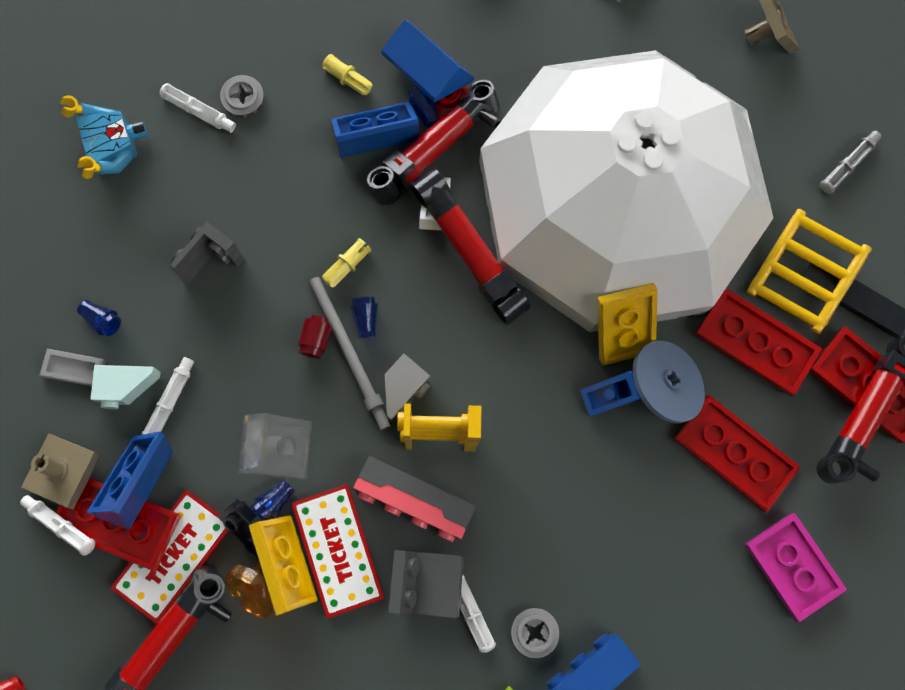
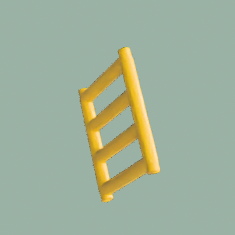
M797 209L752 280L746 293L753 297L758 295L808 323L812 326V331L820 334L862 268L872 248L865 244L862 246L857 245L806 217V212L802 209ZM799 226L855 256L847 270L792 240ZM787 249L839 278L840 281L833 293L778 263L784 250ZM773 272L826 302L820 314L817 316L763 286L769 274Z

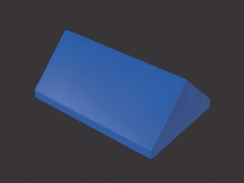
M406 19L403 20L381 51V54L434 103L473 82L475 78L421 29Z
M409 101L331 119L340 158L414 142L419 138L418 118Z
M154 432L132 436L88 509V514L130 530L173 455V451L163 433Z

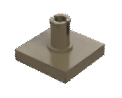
M759 0L766 19L745 30L750 44L753 46L758 41L774 33L776 40L789 54L800 49L780 3L777 0Z
M48 433L39 453L32 459L31 469L21 488L74 510L101 454Z

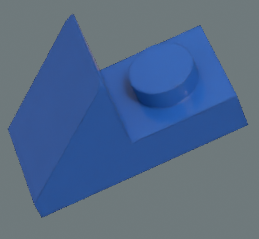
M632 371L580 390L589 417L641 399L635 386Z

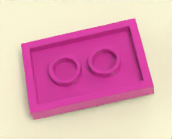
M790 513L744 544L795 622H801L847 590L795 513Z

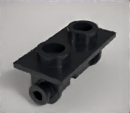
M237 498L218 518L223 522L224 527L244 544L246 550L258 558L249 525L252 524L251 521L257 514L244 500L241 502Z

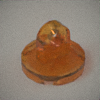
M258 563L253 569L243 565L234 566L225 577L226 586L232 597L235 599L240 597L244 601L242 604L243 608L256 617L268 618L269 615L271 616L275 610L261 564Z

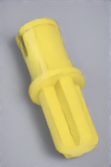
M329 54L323 61L322 69L339 79L340 84H347L361 95H367L373 86L372 83L358 74L352 65L344 64L332 54Z
M358 238L343 255H338V260L323 274L324 282L332 288L335 287L350 271L354 272L356 270L355 266L371 252L368 245L365 247L366 243Z

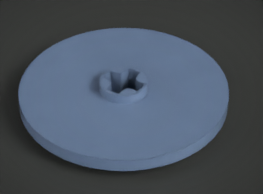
M662 340L652 341L637 352L633 363V378L637 392L649 410L659 418L671 423H684L696 417L703 407L705 390L700 371L691 357L677 345Z

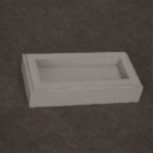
M47 349L39 376L46 379L92 387L94 365H105L106 361L101 358Z

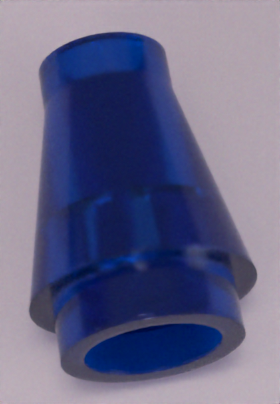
M417 86L408 92L410 97L408 101L423 121L425 127L433 126L440 120L436 103Z
M375 297L352 299L353 306H350L357 326L359 338L376 337L378 303H375Z
M89 300L82 301L77 308V313L99 335L112 336L120 328L121 318L114 310L97 305Z
M283 479L277 485L254 499L255 503L250 507L263 521L275 519L295 490Z

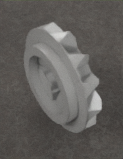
M238 75L224 83L220 92V99L225 110H228L234 116L242 115L246 117L247 114L256 113L257 108L263 105L264 92L260 83L253 77ZM241 88L247 96L245 97L244 104L238 98L240 97Z
M526 609L516 616L511 627L512 642L517 650L527 657H544L550 654L558 643V624L554 617L543 609ZM543 622L540 634L545 641L534 638L526 644L530 633L524 625L536 627Z

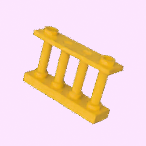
M404 404V412H398L397 431H400V442L405 443L406 450H412V440L458 441V444H464L465 452H475L481 439V406L469 405L467 414H461V417L412 416L411 404Z

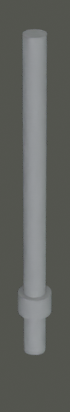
M320 277L312 278L309 281L329 324L332 325L334 335L365 397L363 402L368 412H372L380 430H386L391 427V424L382 408L384 403L380 395L375 393Z

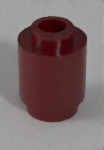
M312 315L311 318L304 319L298 341L299 353L301 355L321 359L322 353L326 352L332 325L327 323V318Z

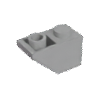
M405 354L385 374L387 417L392 423L398 418V412H404V404H410L415 397L418 399L422 398L430 388L428 384L430 375Z

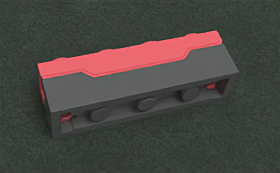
M368 456L359 479H357L353 487L359 491L358 498L371 504L378 500L386 504L384 507L385 511L398 517L403 512L412 517L411 523L423 529H427L428 525L439 529L437 535L451 542L454 541L455 537L460 540L462 539L476 508L475 505L371 456Z

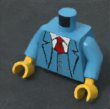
M66 95L61 99L60 103L62 105L71 107L62 108L61 113L64 117H72L75 113H78L79 116L75 119L87 156L79 159L77 167L85 168L81 174L85 179L92 178L94 172L98 175L121 173L132 159L138 155L134 141L149 136L143 120L129 124L120 111L85 103L78 105L76 98L70 95Z

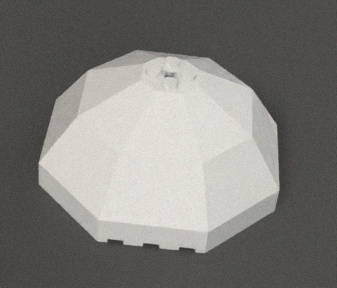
M656 50L543 66L480 150L479 164L482 171L498 263L502 269L508 270L516 282L589 332L598 331L597 297L654 283L658 289L657 322L677 319L682 316L705 314L718 301L773 219L747 109L707 83H702L696 79V76ZM640 139H651L655 148L650 146L647 149L642 148L643 142Z

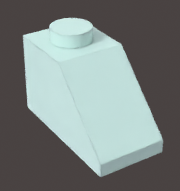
M94 365L91 400L101 404L100 408L119 409V405L131 404L160 378L161 372L154 367Z

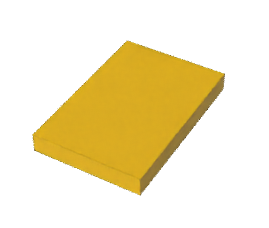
M654 283L597 297L599 360L602 366L635 358L637 352L643 346L656 341L658 289Z
M291 515L259 521L249 525L276 616L316 602L317 596Z

